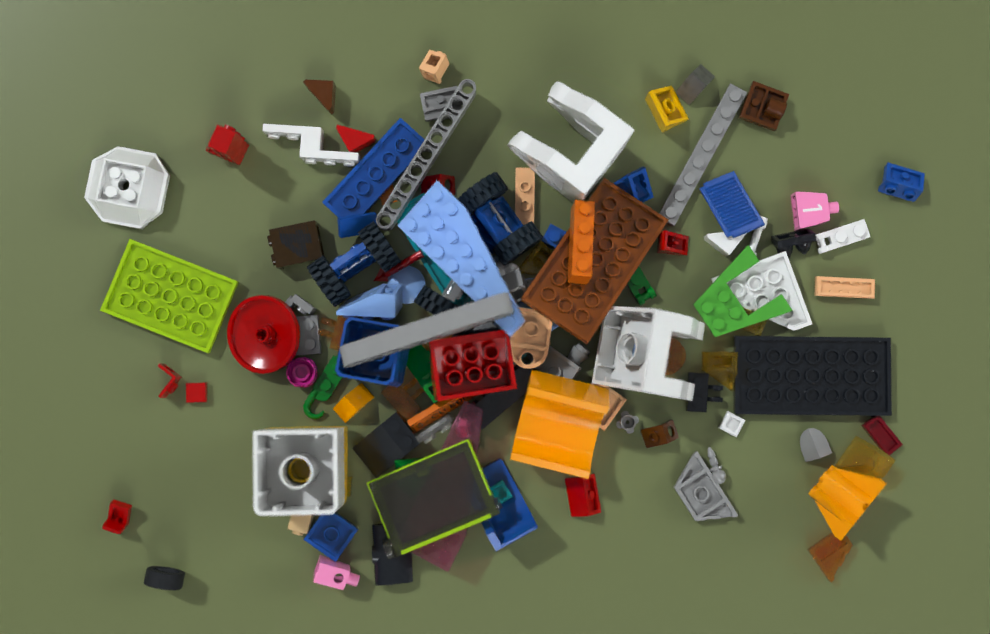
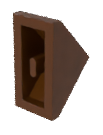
M304 80L303 83L307 89L332 115L335 109V83L329 80Z

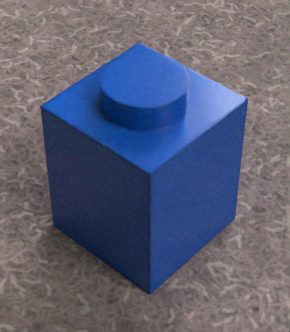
M550 223L543 236L544 238L541 240V244L555 250L566 234V231Z

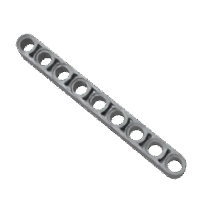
M465 79L460 82L378 213L376 223L381 230L390 231L394 228L476 96V84L474 81ZM469 86L473 91L466 94L462 91L464 87ZM454 103H461L463 105L460 110L452 108ZM445 119H450L453 123L451 126L445 127L442 125V122ZM435 135H439L442 137V141L434 143L432 138ZM426 151L432 153V157L428 160L421 157ZM414 168H420L422 170L419 176H413L411 174ZM405 184L411 185V190L408 193L401 191V187ZM393 201H400L401 206L399 209L394 210L391 208ZM389 217L391 219L390 224L382 226V218Z
M508 292L496 294L340 346L339 350L345 368L360 365L514 314Z

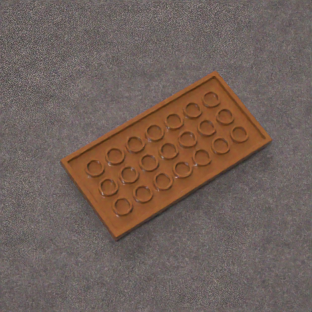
M603 178L588 200L595 202L592 277L588 284L567 283L569 228L520 299V301L585 344H588L668 222L667 218Z

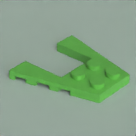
M749 245L744 248L693 304L714 337L793 311L783 295L780 294L749 315L746 313L727 282L759 262V259Z

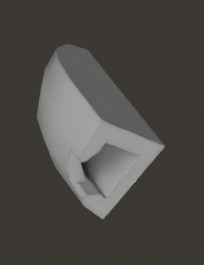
M808 428L803 431L800 437V447L805 462L832 454L829 443L823 433L815 428Z

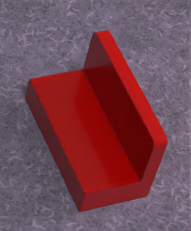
M595 473L590 474L589 479L582 477L565 478L572 517H584L601 513Z

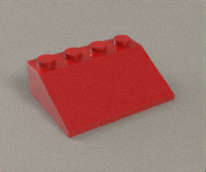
M504 330L443 338L429 342L434 400L443 401L517 389L510 337Z

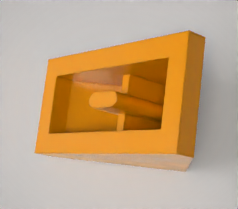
M361 383L346 394L335 405L333 410L346 423L375 397Z

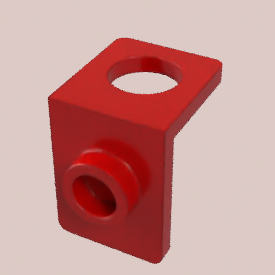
M444 174L426 176L421 183V194H426L436 181H439L445 187V181L448 180L450 182L449 191L455 195V177Z
M159 363L158 367L172 377L158 395L160 398H166L169 393L172 394L178 388L177 383L182 377L166 364Z

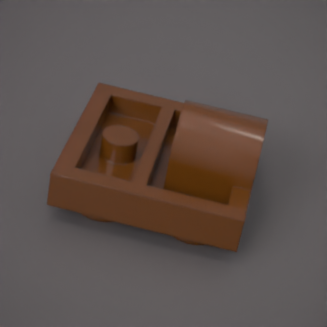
M753 81L739 118L776 131L779 121L786 110L789 94Z

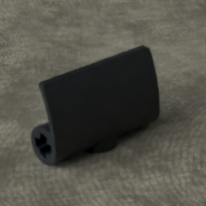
M410 523L395 524L402 543L410 541ZM373 524L372 562L374 564L375 585L413 582L412 551L397 557L391 539H388L383 524Z

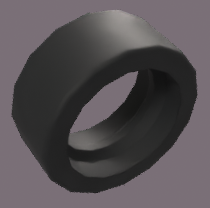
M150 566L146 569L144 584L156 589L180 590L183 586L185 572L170 567Z

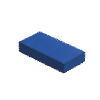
M370 212L338 217L339 237L359 235L358 231L373 221L377 225V214Z

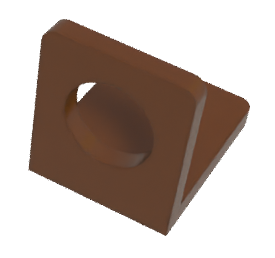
M673 420L641 430L646 448L668 444L679 438ZM668 426L672 430V436L668 433Z

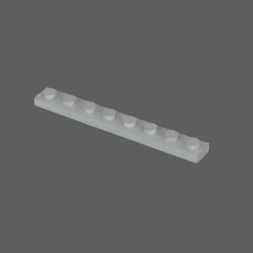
M731 83L659 214L668 219L667 224L673 227L747 94L746 91Z

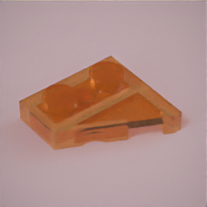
M830 533L807 550L828 581L832 582L835 579L834 575L839 566H842L845 555L849 553L853 545L846 535L840 541L833 533Z

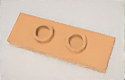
M516 168L515 214L523 225L531 221L534 223L535 172L531 168Z
M816 276L814 296L875 299V279Z

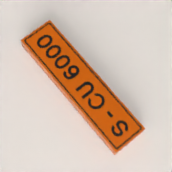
M477 395L438 401L410 418L407 423L417 433Z

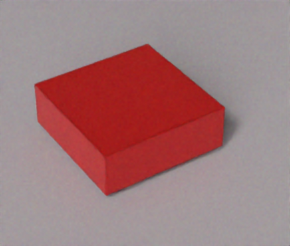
M207 382L186 383V403L207 402Z

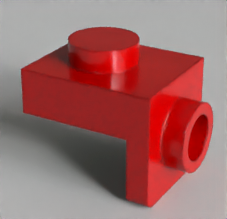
M113 499L109 506L108 518L104 522L102 529L111 533L121 534L129 524L132 505Z

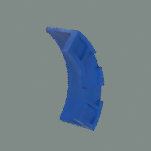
M501 458L482 468L489 487L503 480L513 496L498 506L500 514L481 522L495 551L538 528L526 502ZM473 473L461 479L462 487L474 509L481 511L487 508Z

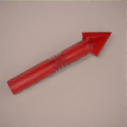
M419 250L402 260L386 273L380 268L374 281L388 282L389 276L423 258V252Z

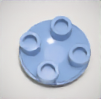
M407 266L389 276L387 284H402L403 304L414 303L417 295L425 285V279L417 268Z

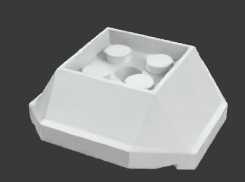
M117 146L92 160L84 198L101 221L143 229L163 213L170 174L156 153ZM129 182L128 189L123 190L124 183Z

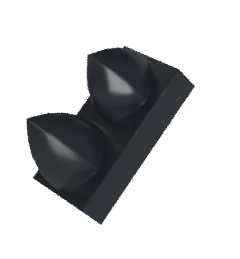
M807 228L771 236V241L776 247L777 253L786 251L788 259H790L793 245H796L798 251L805 255L809 251L812 241H816V235Z

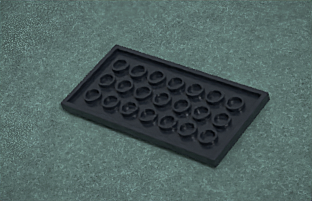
M733 336L734 414L892 416L891 338Z

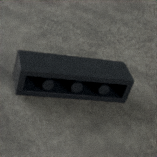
M516 365L514 372L517 389L482 394L484 396L483 399L479 402L475 399L467 406L469 410L466 413L480 430H483L526 393L532 368L526 369Z

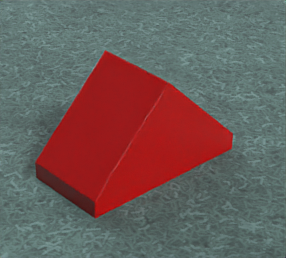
M338 124L336 126L349 152L358 153L376 142V137L373 134Z
M663 230L658 236L657 253L687 255L689 236Z

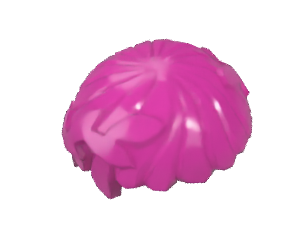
M306 357L292 360L286 369V376L295 387L306 388L311 386L316 381L318 374L314 361Z

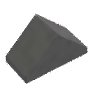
M700 64L675 93L690 105L715 76Z

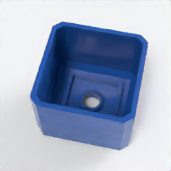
M349 317L344 322L340 346L400 326ZM409 349L384 356L380 360L375 359L348 368L344 367L339 350L335 371L340 377L398 387L403 384Z

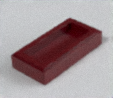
M873 416L861 425L886 457L903 445L881 416Z

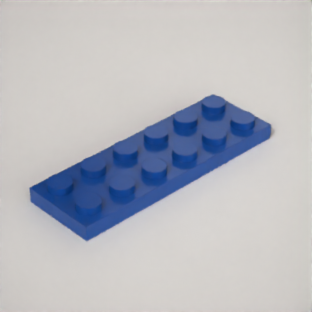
M400 118L322 203L337 217L367 213L405 172L425 139Z

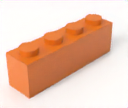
M575 200L571 207L567 283L588 284L592 277L595 202Z

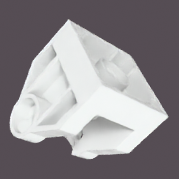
M556 81L550 89L547 102L593 145L577 165L557 150L532 138L523 131L516 134L507 145L542 180L574 203L575 200L584 201L625 148L634 129L596 100Z
M612 306L602 321L592 383L693 401L695 384L665 377L671 336L703 340L705 323L693 317L660 309ZM636 343L635 352H634V354H633V356H632L633 347H634V344Z

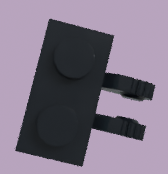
M688 372V382L695 384L693 401H686V411L707 412V401L723 402L721 397H708V389L721 391L723 386L708 385V373Z

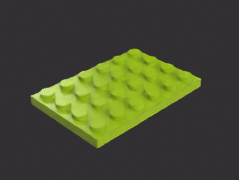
M129 239L100 311L203 352L210 353L239 281Z

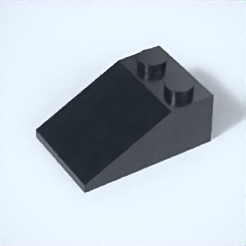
M395 412L352 449L375 478H378L395 464L394 460L403 458L422 441L401 414Z

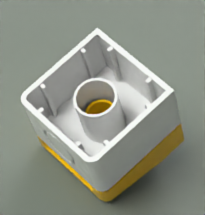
M348 426L270 427L253 431V499L255 513L260 516L333 514L347 501Z

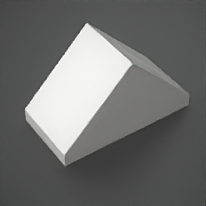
M724 232L705 235L704 240L727 257L747 233L736 238L732 236L727 238Z

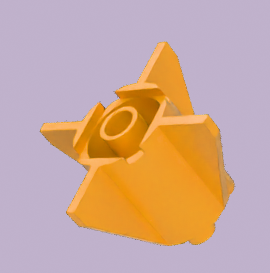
M831 465L808 495L815 500L832 533L841 541L887 483L880 478L839 469Z

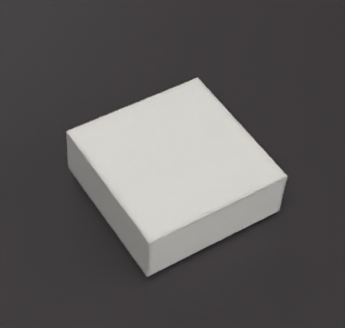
M727 411L718 428L737 437L746 420Z

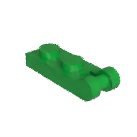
M638 266L626 285L638 305L641 306L645 304L646 300L649 298L653 299L657 295ZM641 287H644L646 291L643 294H640L638 291Z

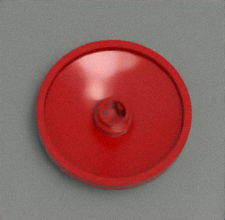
M269 295L247 298L234 309L230 316L227 327L229 348L236 361L251 372L266 374L279 371L293 360L299 348L300 327L293 310L279 298Z

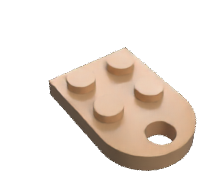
M519 307L525 323L513 336H510L513 362L518 366L531 369L541 365L547 358L552 321L534 309ZM524 353L532 354L533 362L527 365L522 362L521 358Z

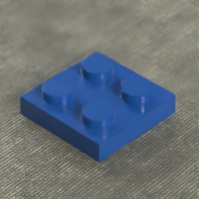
M336 512L333 514H321L304 540L336 562L359 528Z

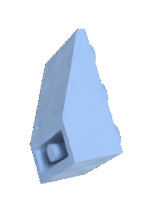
M383 283L354 296L340 306L336 311V315H342L343 318L362 316L363 319L381 317L383 320H392L403 307L402 284Z

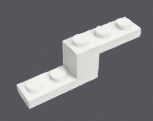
M263 124V132L268 138L280 139V136L287 137L289 140H299L301 138L300 158L307 164L324 162L325 165L333 166L336 163H343L344 166L354 167L355 164L360 162L361 157L359 153L323 151L324 131L321 127Z

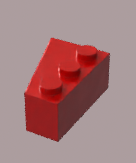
M217 124L205 151L240 166L249 144L244 141L245 138L235 128L226 124L224 127Z

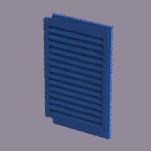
M734 171L703 183L704 187H701L700 191L727 238L730 236L736 238L765 225Z

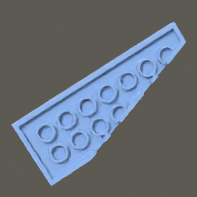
M436 181L397 226L474 301L508 292L514 314L494 321L509 336H513L525 323V319L512 298L506 282L499 273V269L489 249L483 242L468 209L439 181Z

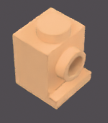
M429 50L419 70L424 79L440 84L442 82L441 78L450 63L443 52Z

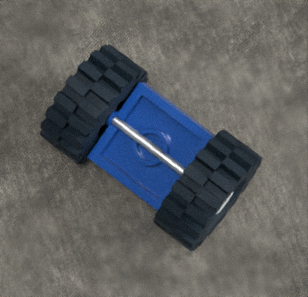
M493 172L468 188L458 200L468 209L470 216L476 215L496 243L492 250L504 266L530 250L544 237L532 221L525 225L521 223L507 201L501 196L508 190L507 185L497 172Z
M374 221L358 231L363 242L352 246L346 254L336 257L331 264L326 257L322 256L307 266L312 278L334 307L351 296L344 282L377 261L386 273L401 262Z

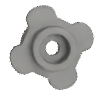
M623 411L620 420L616 422V426L631 434L634 432V427L639 422V418L630 415L628 411Z

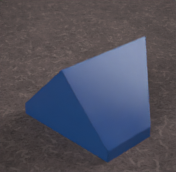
M644 166L626 174L613 183L642 203L654 198Z

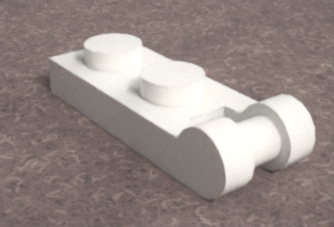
M865 219L816 234V241L819 247L817 248L818 253L821 254L870 238ZM828 237L830 245H826L824 238Z

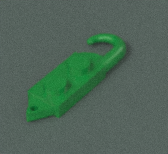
M338 355L332 356L304 402V413L311 419H319L325 413L324 411H321L319 414L311 412L310 407L314 400L327 401L330 399L343 378L338 376L335 371Z

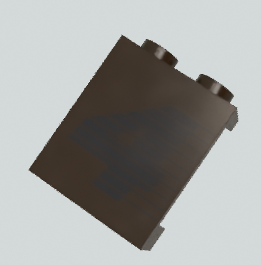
M315 220L269 230L270 235L267 236V239L274 253L271 254L272 263L280 270L284 269L285 266L314 261L322 256L325 257L319 225Z

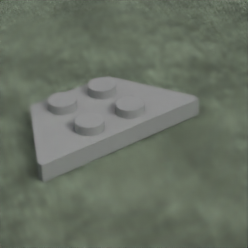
M695 451L673 486L695 521H703L706 519L739 516L719 484L714 482L712 473L698 451Z

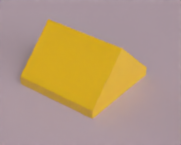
M672 86L648 92L645 100L662 133L689 120Z

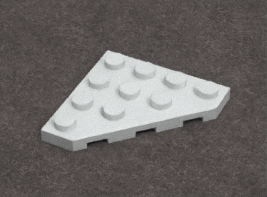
M786 251L759 260L758 263L727 282L742 307L750 312H754L773 298L782 294L793 311L768 320L793 331L812 324ZM718 276L711 278L712 283L718 278Z

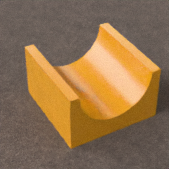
M531 370L513 440L510 460L589 479L600 424L604 414H607L609 410V388Z

